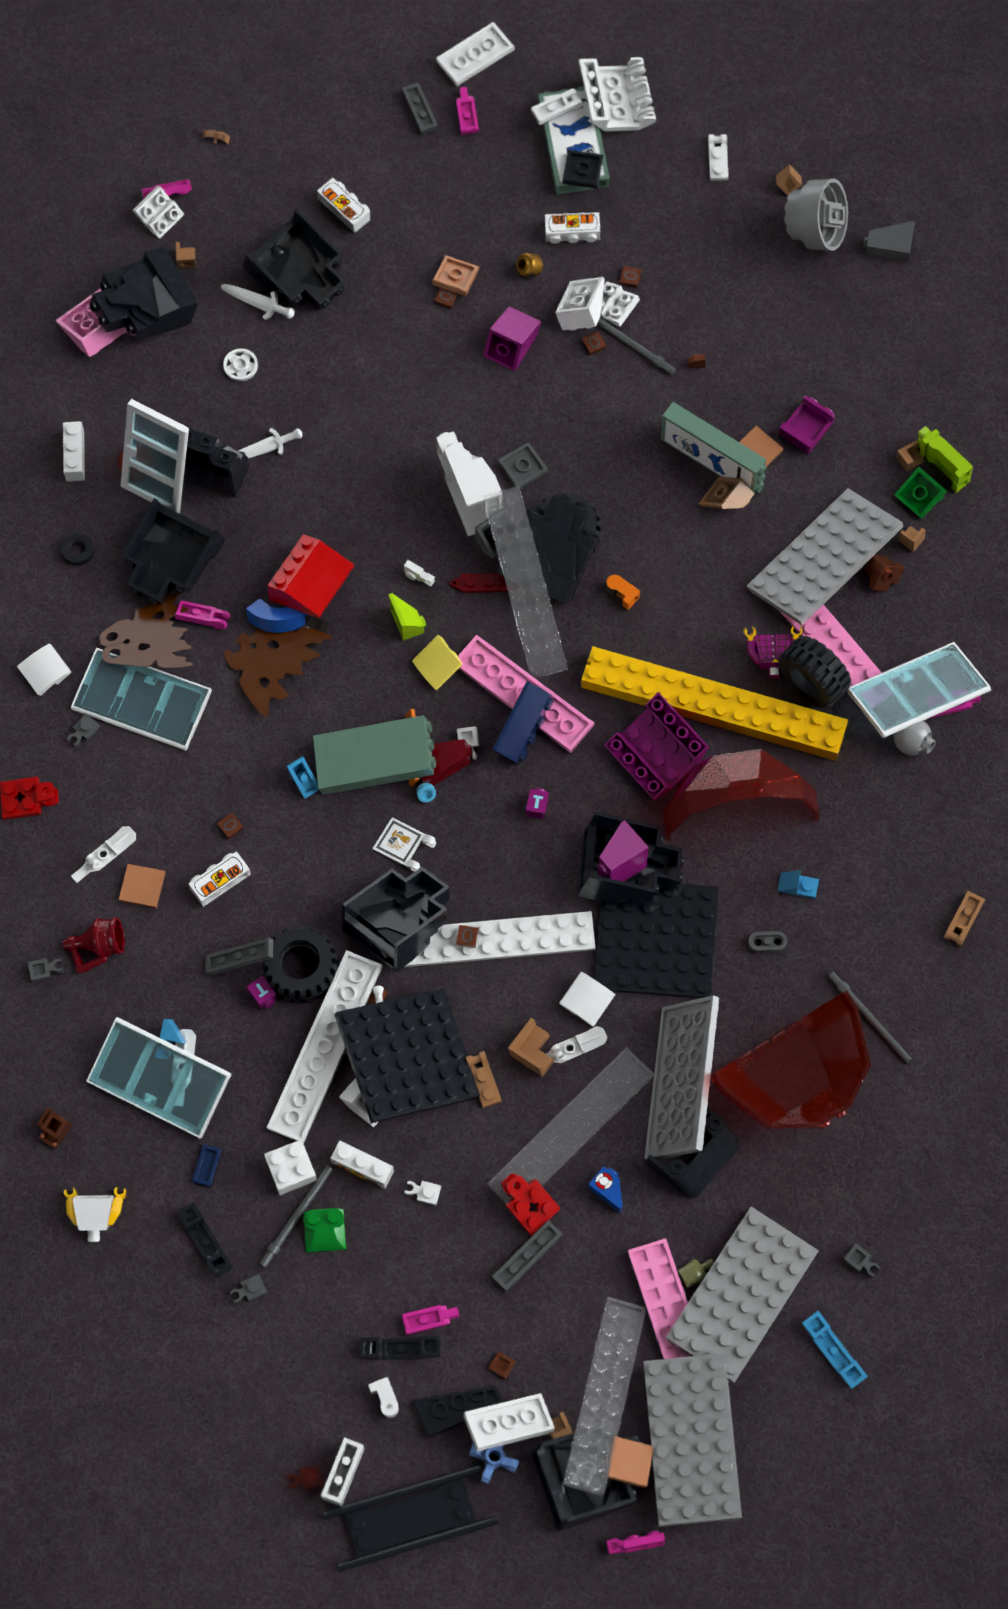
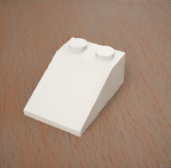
M603 277L570 281L556 310L562 330L592 328L597 325L601 315L604 288Z

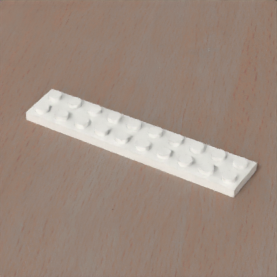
M592 912L446 924L441 926L438 932L430 937V944L405 967L595 950ZM459 925L479 928L476 948L456 945Z
M346 950L268 1123V1130L295 1141L302 1139L304 1144L346 1050L334 1014L338 1011L366 1005L383 967L382 964Z

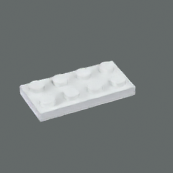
M492 22L438 56L436 62L455 85L458 86L512 52L514 46L496 24Z
M541 1393L464 1413V1419L477 1452L553 1433L555 1430Z

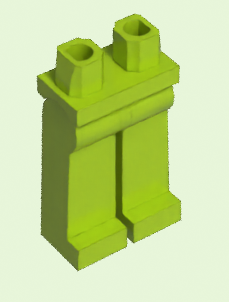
M925 426L917 433L920 455L923 458L926 456L928 462L935 464L952 481L951 488L957 493L970 483L973 466L943 437L939 436L940 432L937 429L931 432Z

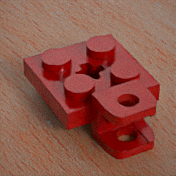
M37 776L0 782L2 818L4 820L41 815V807L53 806L59 802L57 788L51 782L39 783ZM20 794L25 796V798L22 799V802L16 800V798Z
M511 1173L501 1182L503 1190L512 1198L505 1204L506 1208L531 1236L561 1209L534 1178L527 1183L522 1176ZM531 1202L537 1204L536 1211H529V1204Z

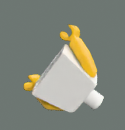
M116 1187L114 1189V1199L113 1195L77 1196L75 1188H73V1194L68 1195L67 1189L64 1190V1195L67 1198L66 1213L73 1225L78 1226V1230H88V1241H100V1230H107L109 1226L115 1223L121 1212L123 1199L126 1197L125 1188L123 1194L119 1195L117 1194L118 1189Z

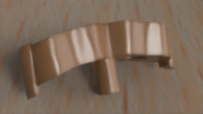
M204 130L202 138L214 137L213 143H217V139H221L229 144L230 136L224 132Z

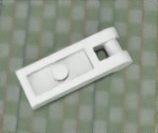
M570 89L531 107V112L539 125L573 109L581 108L584 103L577 97L578 93L576 90Z
M708 135L710 181H728L727 135ZM721 143V147H714V144Z

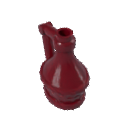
M96 918L85 933L77 937L69 936L63 940L64 949L71 951L76 972L83 974L105 963L109 956L113 954L120 955L124 952L125 935L119 918ZM78 949L89 950L99 957L83 964Z

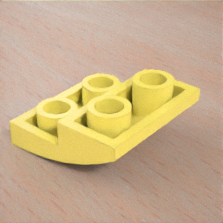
M439 635L412 660L420 673L436 690L463 665L456 653L448 647L444 639Z

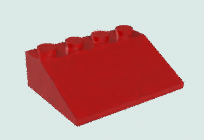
M303 534L267 585L269 600L320 618L354 568V564L322 541Z

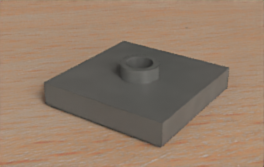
M529 442L498 460V464L517 491L549 473L548 468Z

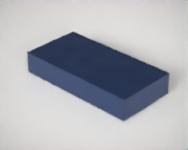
M203 1144L192 1183L207 1187L212 1186L222 1149Z

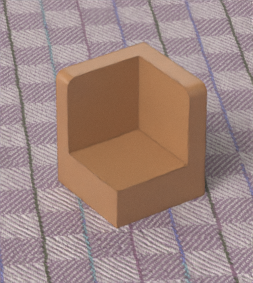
M790 164L776 175V184L787 196L802 185L801 176Z
M176 242L178 268L196 267L194 247L180 248V243Z
M917 441L897 451L896 458L906 472L924 462L923 457L917 450Z
M909 526L906 531H900L899 542L914 552L925 539L926 530L922 528L918 532Z
M563 1412L559 1413L558 1417L552 1419L555 1427L554 1432L549 1433L552 1439L573 1433Z

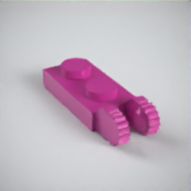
M182 600L175 613V619L213 626L215 629L222 630L227 627V622L224 620L228 621L230 618V614L227 611ZM182 605H184L185 608H189V610L184 613L180 612Z

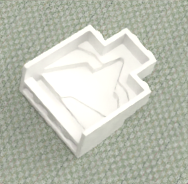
M454 431L450 433L445 432L436 437L437 454L445 472L446 483L467 535L471 536L475 534L476 526L503 509V493L495 474L484 459L473 456L464 449L462 443H458Z

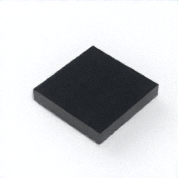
M568 150L562 184L598 189L604 155Z

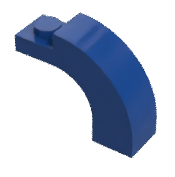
M260 598L246 608L247 620L252 625L273 633L289 632L305 625V616H308L306 613L289 607L275 608L269 606Z

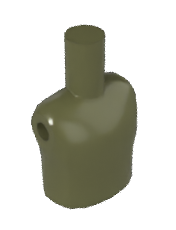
M693 1259L678 1269V1275L684 1286L689 1288L696 1283L702 1282L706 1276L705 1271L711 1268L714 1262L712 1259H709L700 1264L698 1260Z

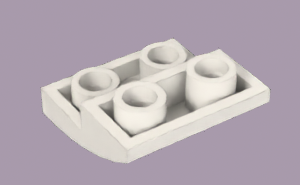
M160 186L155 187L133 209L138 218L159 239L184 215L175 201L170 200Z
M606 282L603 288L600 317L621 327L639 302L638 295L623 291L619 285Z
M47 644L37 650L17 666L35 692L40 696L53 684H59L71 673L51 644Z
M580 972L559 1004L572 1014L580 1017L590 1026H594L616 994L590 976Z

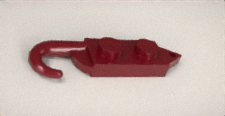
M498 573L461 574L460 577L449 582L450 586L460 590L461 593L514 592L523 587V584L519 582L517 584H506L505 578Z

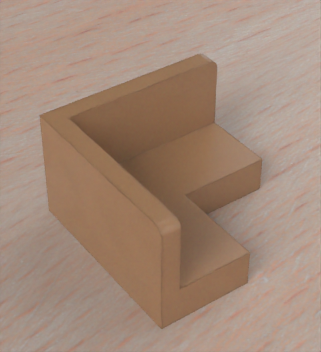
M531 1018L508 1047L510 1055L541 1077L544 1076L554 1062L551 1057L540 1051L541 1047L550 1037L549 1033L538 1027L535 1020Z

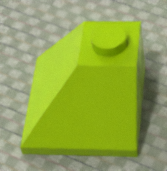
M393 593L388 594L390 610L403 641L423 634L424 627L426 626L424 617L419 616L416 609Z

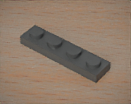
M265 938L206 955L205 973L211 976L272 959L273 940Z
M548 1220L492 1276V1279L507 1292L563 1234Z

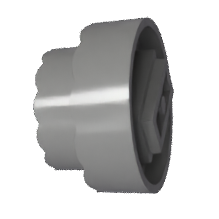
M837 179L809 180L802 189L793 190L788 195L784 221L787 225V233L791 236L790 238L801 240L805 247L811 250H836L843 242L848 223V204L842 184Z

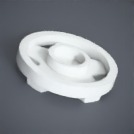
M235 349L227 354L223 366L229 378L235 381H245L255 375L258 369V362L256 356L251 351ZM251 357L253 358L255 364L250 362ZM229 360L231 362V365L227 367V362Z

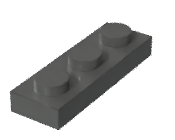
M419 82L402 88V93L421 135L437 130L438 124Z

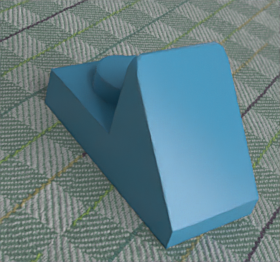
M303 756L286 766L290 779L295 782L303 798L306 799L319 791L318 782Z
M799 870L780 874L778 892L816 898L819 879L801 876V871Z
M164 1019L160 1038L169 1043L172 1041L187 1043L173 1019ZM158 1043L156 1058L168 1059V1056H171L172 1053L161 1048L163 1044Z

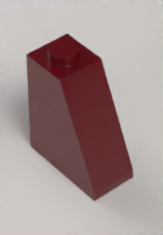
M465 739L434 744L432 757H435L436 768H434V775L422 777L423 783H430L434 786L470 764V756H473L472 746Z

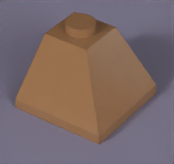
M719 476L698 504L703 507L720 509L744 508L750 502L754 493L743 479Z

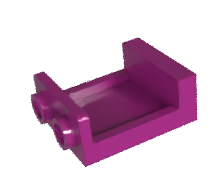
M805 395L802 403L786 423L783 422L780 426L779 436L807 454H810L834 423L835 414L830 408L818 404L816 399Z

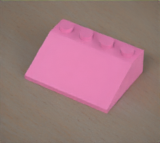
M92 295L55 320L81 351L89 357L97 354L99 350L127 332L126 327L106 333L103 326H100L95 313L90 309L89 303Z

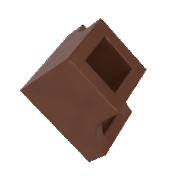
M874 555L868 561L864 571L870 577L869 587L872 590L887 591L890 583L898 584L905 567L891 561L885 555Z
M50 1108L46 1109L37 1123L42 1129L39 1138L55 1149L58 1148L73 1126L71 1122Z

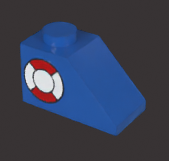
M603 1166L589 1183L588 1189L620 1213L623 1205L620 1180L617 1177L618 1173L610 1167L607 1169Z

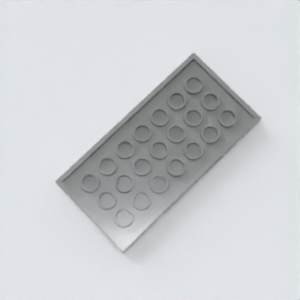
M848 488L747 585V588L762 600L800 625H803L903 528V523Z
M712 995L662 1007L644 1157L646 1160L649 1155L658 1160L702 1151L717 1013L719 1009V997Z
M750 1207L665 1339L690 1356L725 1353L728 1381L734 1384L819 1250L753 1207Z
M725 1353L644 1361L659 1527L742 1519Z

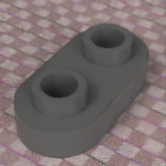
M780 931L754 932L749 937L748 946L756 953L781 952L787 946V937ZM756 940H759L761 942V945L756 946L754 942ZM774 940H779L781 944L775 945Z

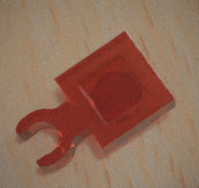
M320 1465L300 1468V1475L297 1476L294 1474L286 1476V1479H295L293 1485H288L289 1489H293L299 1484H302L303 1490L323 1486Z

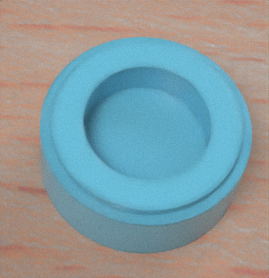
M423 783L418 786L416 794L421 802H430L435 798L436 790L432 784Z

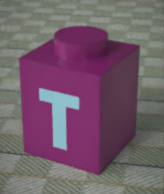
M541 788L530 789L526 816L545 819L549 792Z
M264 976L247 986L249 994L261 1010L263 1008L269 1009L276 1003V993Z

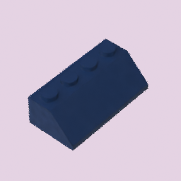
M526 681L493 747V750L499 756L517 765L521 761L524 762L528 754L526 750L529 744L532 745L535 741L537 728H541L545 718L543 716L546 710L549 711L553 705L551 694Z

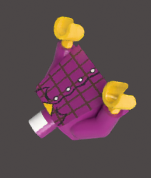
M794 625L791 627L793 637H791V634L756 635L754 627H752L753 632L748 635L747 628H744L743 632L748 637L746 639L747 653L753 662L759 665L760 669H768L769 678L777 679L780 677L779 657L802 634L801 626L799 633L793 632Z

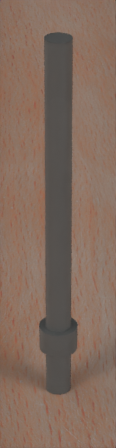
M599 318L597 325L652 361L653 365L657 368L661 367L671 375L674 374L676 369L666 363L664 358L659 355L656 356Z
M834 971L830 973L828 977L838 987L837 990L840 994H844L900 1058L906 1064L912 1060L907 1052L850 990L851 987L846 982H843Z
M326 1166L276 1240L270 1243L266 1254L259 1263L262 1267L266 1268L273 1256H277L281 1250L280 1246L332 1173L333 1169L330 1166Z

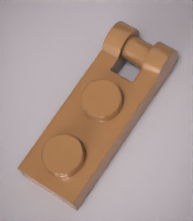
M967 891L944 935V939L948 941L950 939L961 947L985 899ZM955 928L962 931L960 936L953 932Z
M485 1051L478 1053L479 1055L473 1057L471 1055L466 1056V1060L479 1090L482 1107L486 1108L501 1103L502 1100ZM481 1062L483 1067L476 1069L474 1064Z

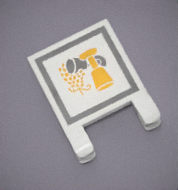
M392 817L372 849L415 872L421 867L418 862L411 860L418 846L423 842L427 846L434 848L436 839Z

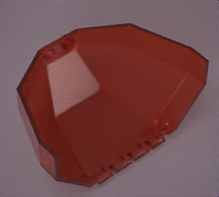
M762 749L713 755L693 767L663 809L666 840L671 839V834L691 814L727 802L772 797L802 800L813 812L814 820L818 821L820 813L816 791L799 774Z
M847 990L802 1017L801 1023L796 1021L786 1027L790 1035H787L785 1030H782L770 1037L773 1045L766 1040L754 1047L756 1056L750 1050L740 1056L739 1059H735L713 1073L710 1078L719 1092L767 1130L815 1129L818 1127L822 1130L831 1124L830 1119L835 1116L839 1119L848 1113L846 1109L852 1106L871 1067L858 1007Z

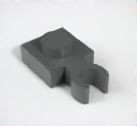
M85 714L74 725L73 729L76 732L69 735L67 740L70 742L71 739L76 738L77 742L74 743V747H77L83 737L89 740L100 728V725Z
M47 958L28 962L32 983L51 979L50 973L64 972L63 968H55L57 964L62 963V960L56 959L52 963H48Z
M855 1244L843 1259L857 1272H860L862 1268L866 1270L867 1275L871 1278L875 1275L870 1272V1268L874 1267L878 1271L880 1270L878 1264L869 1261L872 1255L858 1244Z
M259 1274L241 1282L243 1288L230 1291V1295L234 1293L239 1294V1298L234 1300V1303L241 1302L246 1296L249 1301H252L267 1294Z

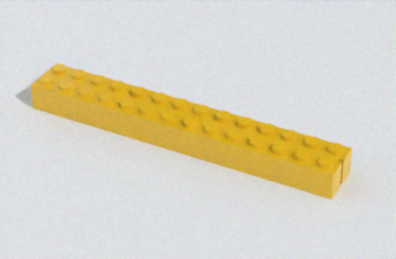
M592 646L581 679V688L643 706L659 692L682 717L834 761L837 760L848 719L594 646Z

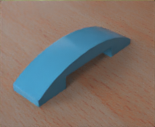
M819 1311L802 1322L817 1347L851 1389L868 1377L832 1332L829 1324Z

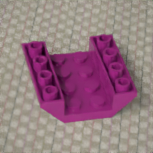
M659 692L645 704L647 709L624 732H617L604 744L653 800H656L678 785L702 761L709 749V746Z

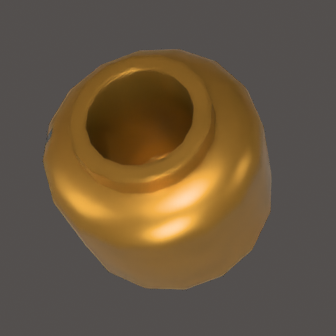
M523 253L517 259L516 268L522 276L536 277L542 271L543 262L537 254Z

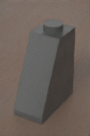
M910 221L870 230L869 236L864 238L863 248H866L865 254L908 261L915 222Z

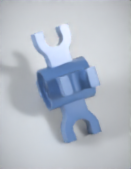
M473 1443L469 1453L470 1456L484 1460L486 1468L481 1481L487 1484L490 1482L493 1471L500 1468V1466L515 1473L519 1461L505 1457L502 1450L503 1445L477 1452ZM492 1454L497 1455L499 1460L493 1462L489 1459V1456Z

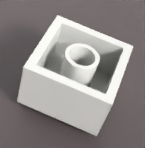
M302 1139L264 1154L280 1195L317 1181Z

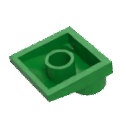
M918 467L894 495L923 519L937 502L944 498L947 491Z
M328 1208L303 1212L306 1253L346 1250L343 1209Z

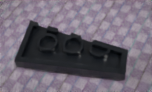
M496 1385L471 1389L461 1393L454 1392L449 1395L431 1396V1398L413 1400L429 1438L466 1423L464 1413L467 1411L504 1403Z

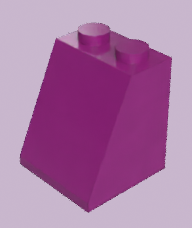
M509 306L490 328L483 356L516 371L538 335L541 321Z
M625 820L621 822L599 857L598 876L624 882L647 866L649 847Z

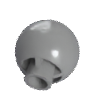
M925 721L914 723L894 733L896 747L902 753L910 756L920 755L922 752L929 754L936 742L932 739L931 729Z

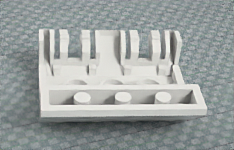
M630 58L627 66L598 67L597 59H579L593 124L603 131L640 130L656 122L654 108L648 106L652 103L647 77L641 76L645 73L642 58Z

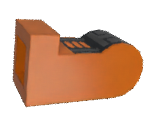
M618 575L608 577L606 582L607 592L622 599V606L629 610L639 599L640 590Z

